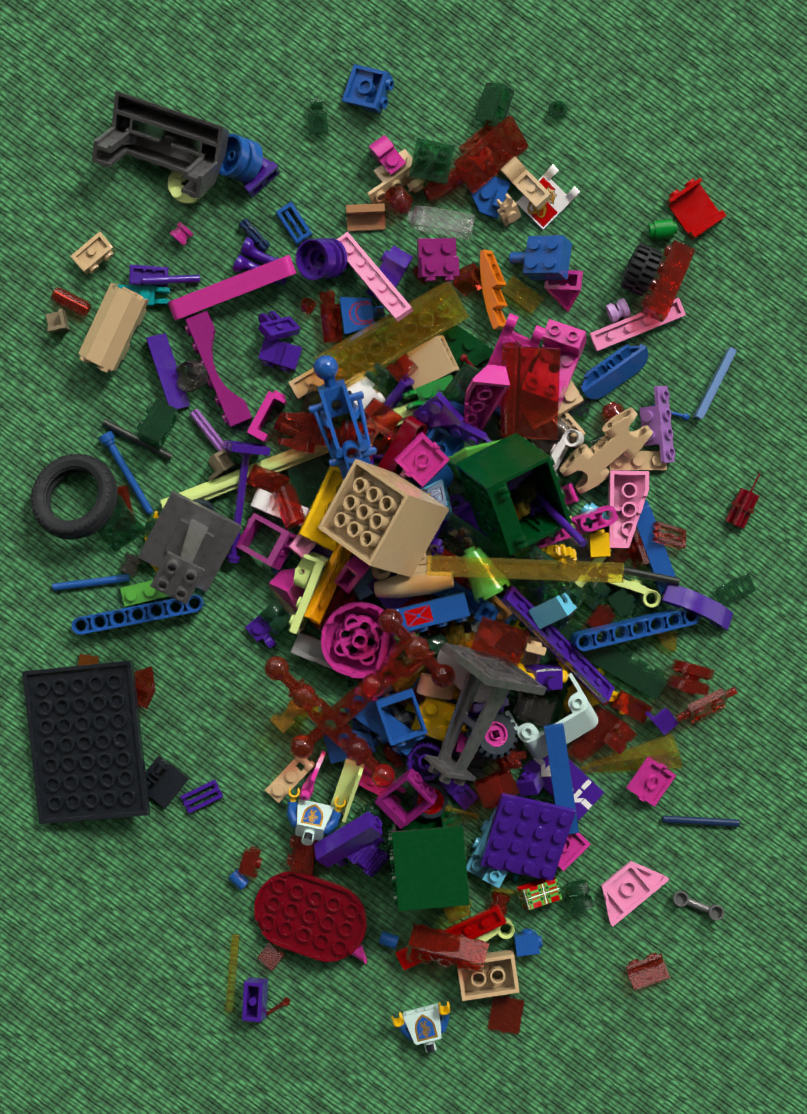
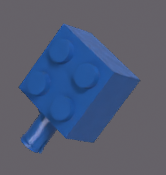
M564 235L528 236L526 252H511L509 261L510 264H524L523 274L532 281L567 280L572 243Z

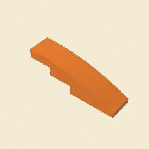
M481 250L480 275L486 310L493 330H503L506 319L502 309L508 305L501 288L506 286V282L493 251Z

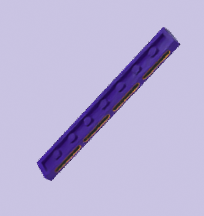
M514 586L509 587L501 602L603 703L609 702L615 687L552 624L539 629L529 613V610L534 606Z

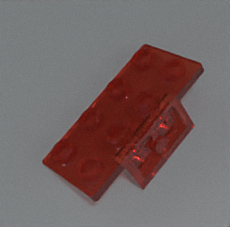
M508 116L496 127L485 125L458 147L462 155L454 161V165L470 192L475 193L499 173L500 169L514 156L517 157L525 151L529 145L514 118Z

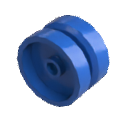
M229 134L226 155L219 174L243 183L254 179L259 173L263 160V152L259 143L236 134Z

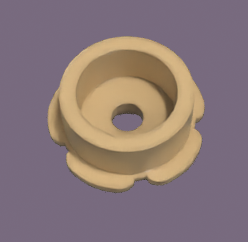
M419 176L408 183L409 192L417 193L423 189L425 180L422 181Z

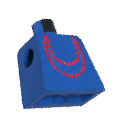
M340 297L345 336L374 328V318L385 317L384 306L372 307L371 298Z

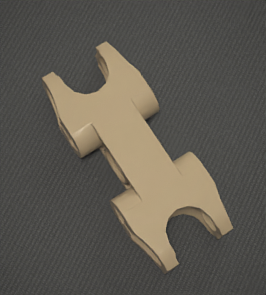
M632 407L612 417L603 426L602 431L606 435L591 448L586 444L579 446L560 467L559 470L564 476H568L576 471H583V476L575 486L580 494L603 482L610 472L607 466L622 453L627 458L633 456L651 437L653 431L648 425L636 431H629V426L637 416Z

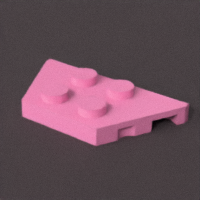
M630 860L602 883L603 896L612 927L669 880L668 877Z

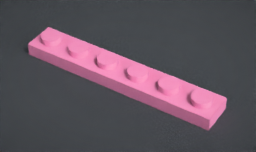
M348 232L337 239L346 249L347 263L396 322H399L413 312L408 302Z

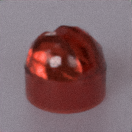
M303 298L300 304L301 312H305L306 315L312 314L316 307V302L311 298Z

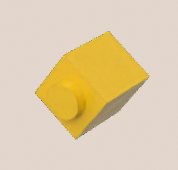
M604 529L594 530L593 534L588 535L590 558L611 556L609 533H604Z

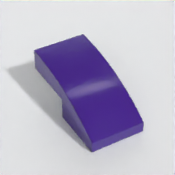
M454 778L451 779L450 784L439 781L440 785L464 810H467L479 798L466 783L464 786L457 785L453 782Z

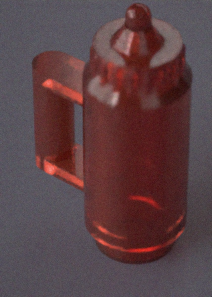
M440 159L424 169L422 174L428 184L422 190L430 202L433 200L437 201L464 184L469 178L468 172L471 170V167L458 165L448 170L443 160ZM443 168L445 173L431 181L429 175Z

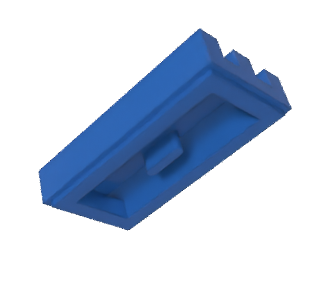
M292 202L275 212L296 245L313 235ZM287 209H292L307 233H302ZM284 212L298 232L300 236L298 239L281 213Z

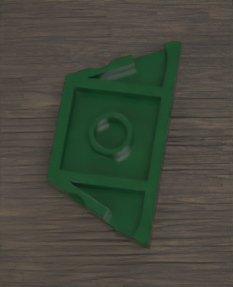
M436 311L434 313L431 339L439 335L444 336L459 369H471L465 361H461L460 356L462 354H466L467 359L474 366L491 357L494 349Z

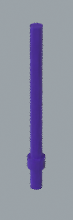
M526 478L520 483L525 488L524 491L530 497H533L581 547L586 546L587 541L538 492V488Z

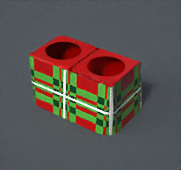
M556 877L552 881L539 879L516 887L522 908L526 910H532L562 899Z

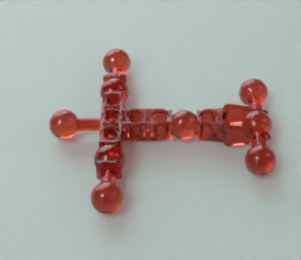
M395 609L382 611L378 617V625L384 632L394 633L401 641L389 650V657L381 664L379 670L376 669L375 673L365 676L358 687L353 688L332 707L325 700L319 698L314 688L304 683L303 678L297 681L289 673V664L286 659L281 656H273L267 660L264 666L267 677L271 680H281L289 689L288 697H292L295 705L304 708V712H308L310 719L317 725L309 734L298 735L292 739L290 751L293 756L298 759L310 757L314 751V744L326 734L337 746L342 747V750L345 751L349 759L356 761L357 766L363 763L371 771V779L379 788L391 786L395 780V771L388 764H379L371 756L372 748L369 747L366 740L357 737L355 732L353 733L352 728L347 722L367 706L368 701L371 702L372 698L381 696L385 688H388V685L393 684L403 676L406 678L412 676L423 664L432 672L431 680L439 688H447L454 683L456 678L454 669L448 664H440L433 657L434 651H429L430 648L426 639L421 636H415V631L410 633L402 625L403 618ZM404 649L408 658L413 660L408 666L395 659ZM391 671L393 674L385 676L383 672ZM359 695L362 696L364 699L359 701L356 700L354 697ZM320 707L322 710L317 712L314 711L312 708ZM347 708L349 712L344 713L340 709ZM332 720L335 724L329 725L326 721ZM344 733L347 734L348 737L341 738L339 735Z

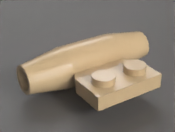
M427 548L412 577L397 574L396 576L374 582V591L376 597L406 598L434 594L454 587L452 572L430 571L433 566L432 551Z

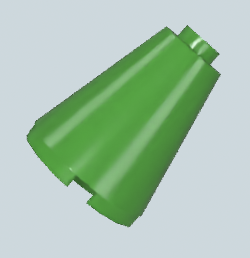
M472 546L464 551L465 555L462 557L476 603L480 602L479 598L481 597L486 600L504 590L503 585L510 586L509 580L480 547L475 548V546Z

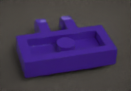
M275 311L258 315L260 322L258 330L268 341L297 335L300 332L301 328L290 316L281 318Z

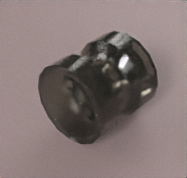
M126 552L124 556L125 563L120 565L119 570L136 577L139 572L137 567L142 565L143 560L138 558L137 555Z

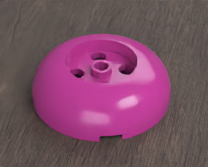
M353 602L335 610L326 620L321 633V648L328 664L336 672L351 676V678L373 676L385 625L391 626L388 613L379 606L367 602ZM363 622H367L368 626L366 628L360 627ZM346 630L350 631V634L348 636H343L342 632ZM393 630L384 669L393 660L397 649V642L393 639ZM373 638L375 640L374 644L368 645V639ZM350 647H356L357 651L355 653L350 652Z

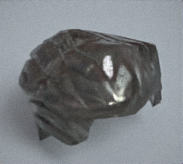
M187 360L175 370L179 377L176 384L184 392H194L208 382L206 367L197 360Z

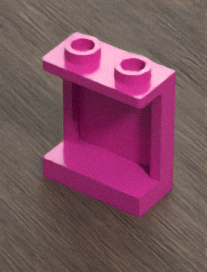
M276 390L273 393L268 391L247 431L248 434L265 443L268 442L270 436L260 430L275 402L287 406L288 402L285 400V395Z

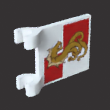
M554 165L538 180L553 196L538 210L524 195L516 202L543 230L580 194L576 187H573L568 194H565L551 180L558 172Z

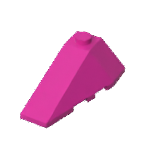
M487 365L472 379L465 394L464 422L481 431L483 430L510 386L506 366Z

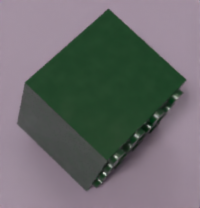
M514 433L455 463L478 528L510 555L562 529L544 508H542V513L535 512V516L532 517L516 504L514 497L524 493L525 488L520 485L514 491H509L506 482L532 469L533 472L526 479L538 488V492L569 524H572L570 518L572 515L571 510L565 503L566 495L560 488V477L554 470L555 462L552 456L546 454L541 448H537L534 443L527 441L525 437Z
M446 809L440 817L434 819L415 818L402 829L391 820L392 825L388 826L394 906H398V911L470 905L464 831L460 814L445 816V814L452 813L451 810Z

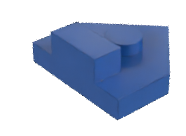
M491 176L468 187L479 213L498 219L499 214L497 210L500 207L496 201L499 199L501 202H504L510 182Z

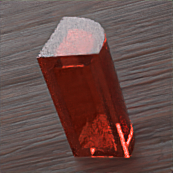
M288 483L273 492V497L285 529L287 530L302 524L306 516L295 487Z

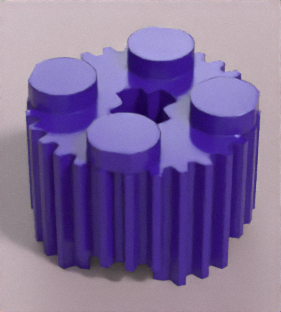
M428 740L419 741L406 757L408 769L412 768L415 772H418L424 781L425 779L429 781L430 778L433 780V777L437 778L436 774L428 771L430 763L423 765L421 758H424L425 755L438 757L441 748L438 745L436 746V743L432 744V741L428 743Z
M372 841L347 856V858L353 864L363 869L364 873L373 877L388 861L390 855L383 849L380 850V845H376Z

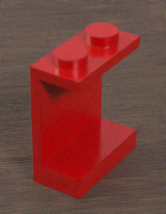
M694 178L684 184L685 188L679 192L677 189L668 196L670 199L666 202L691 241L726 217L723 210L718 211L700 185L702 182L701 178L696 181Z

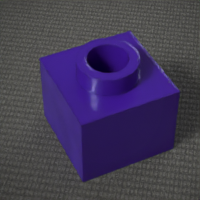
M525 771L521 774L516 784L520 795L526 796L539 794L544 782L540 771Z

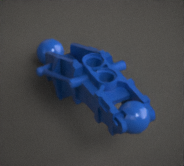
M323 355L317 358L313 366L316 376L324 380V385L317 387L322 403L309 406L308 409L311 414H314L331 456L329 465L331 467L339 465L344 481L355 459L371 464L369 456L375 455L377 450L375 447H371L362 403L364 393L359 391L348 394L344 380L336 381L335 375L338 372L337 361L331 356ZM334 401H341L339 406H332ZM349 413L358 443L348 440L340 448L331 418ZM359 416L361 417L365 436L360 433L356 419ZM324 426L330 428V432L333 438V441H331V445L329 443ZM349 449L356 450L354 454H347Z

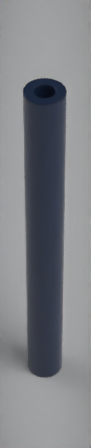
M662 816V823L739 827L740 825L739 819Z

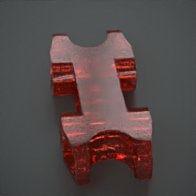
M283 412L282 418L295 422L298 425L299 431L297 436L292 439L279 438L278 444L299 452L314 454L315 445L326 446L314 414ZM342 419L340 429L334 428L340 448L348 440H353L357 443L352 421ZM357 422L360 433L365 435L362 423ZM324 426L329 443L331 445V441H333V438L330 432V428ZM367 426L369 435H377L378 429ZM349 449L347 454H354L356 450Z

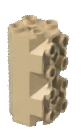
M111 283L80 348V360L89 364L91 362L98 365L97 368L104 372L117 370L121 360H124L129 350V342L136 327L143 320L149 300L143 299V296L125 287L121 289L118 287V284Z

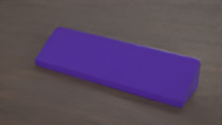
M166 333L147 337L146 339L170 411L173 412L190 406Z

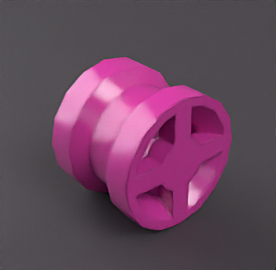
M181 222L177 224L175 230L169 233L183 246L186 245V240L194 235Z

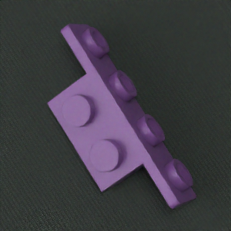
M654 386L656 406L640 408L641 427L648 425L653 431L651 437L643 446L659 444L661 463L675 462V450L673 448V430L669 407L670 395L667 386Z

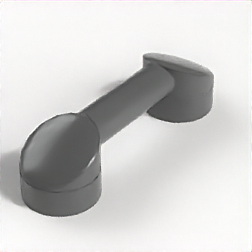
M386 677L381 679L380 683L382 698L389 696V692L393 691ZM395 703L387 705L394 717L406 725L413 722L407 710L403 709L400 711Z
M676 891L673 894L672 899L677 906H690L707 913L709 918L716 921L724 917V909L719 905L713 904L708 906L690 899L684 891Z

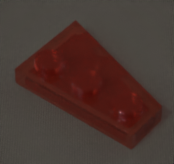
M596 704L593 709L598 716L597 726L573 740L567 748V752L583 763L629 725Z

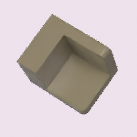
M58 309V312L46 314L47 332L54 334L70 330L65 310Z
M225 449L209 457L210 460L208 462L215 471L214 474L208 477L211 481L221 476L235 465Z

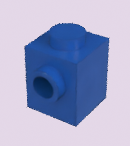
M523 929L521 933H514L517 957L540 954L539 948L543 947L542 938L538 936L536 931H533V929Z

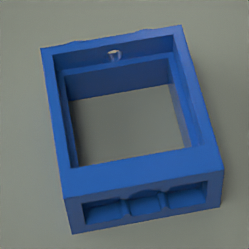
M413 688L375 700L391 746L400 747L407 744L406 740L413 738L414 741L425 738L424 734L428 732ZM410 698L421 729L393 738L383 707Z

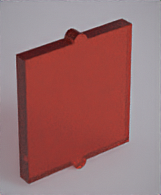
M493 996L488 1029L499 1030L502 1033L511 1032L519 1034L524 1000L511 998L510 996Z

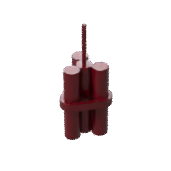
M758 474L750 491L740 488L735 501L732 500L731 502L732 507L725 519L726 521L743 529L745 528L751 513L754 514L755 512L753 509L760 497L752 492L760 474Z

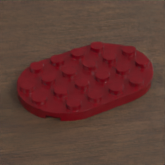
M285 871L274 875L262 885L255 899V920L262 931L261 933L270 942L319 961L333 962L351 955L360 946L366 934V911L355 893L342 885L301 871Z

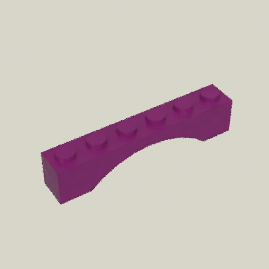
M208 311L186 319L187 325H185V329L188 335H192L194 338L193 348L196 354L200 353L201 355L200 365L203 371H207L210 378L207 381L211 390L215 389L217 396L214 398L218 407L222 406L224 410L222 417L225 424H230V427L233 428L252 420L253 417L246 401L231 392L222 382L216 371L213 360V341L216 329Z

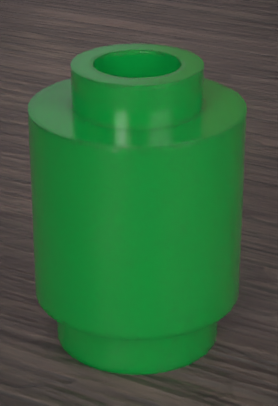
M672 219L653 221V223L648 224L650 239L663 240L674 238V234H677L676 222H673Z

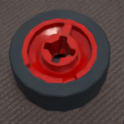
M426 781L427 785L431 786L438 796L434 804L420 814V816L426 819H434L440 817L446 811L449 797L446 790L439 783ZM416 789L412 799L414 807L425 800Z

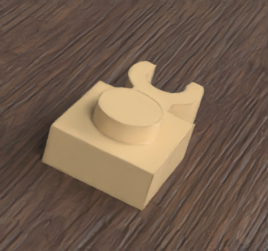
M508 193L505 194L506 200L504 202H501L499 199L496 201L500 207L497 210L505 227L522 217L517 204Z

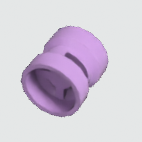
M624 298L618 300L615 304L610 303L605 306L612 323L617 322L621 317L626 318L631 315Z

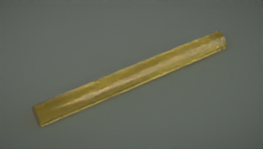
M232 934L226 998V1011L229 1012L233 1011L239 934Z

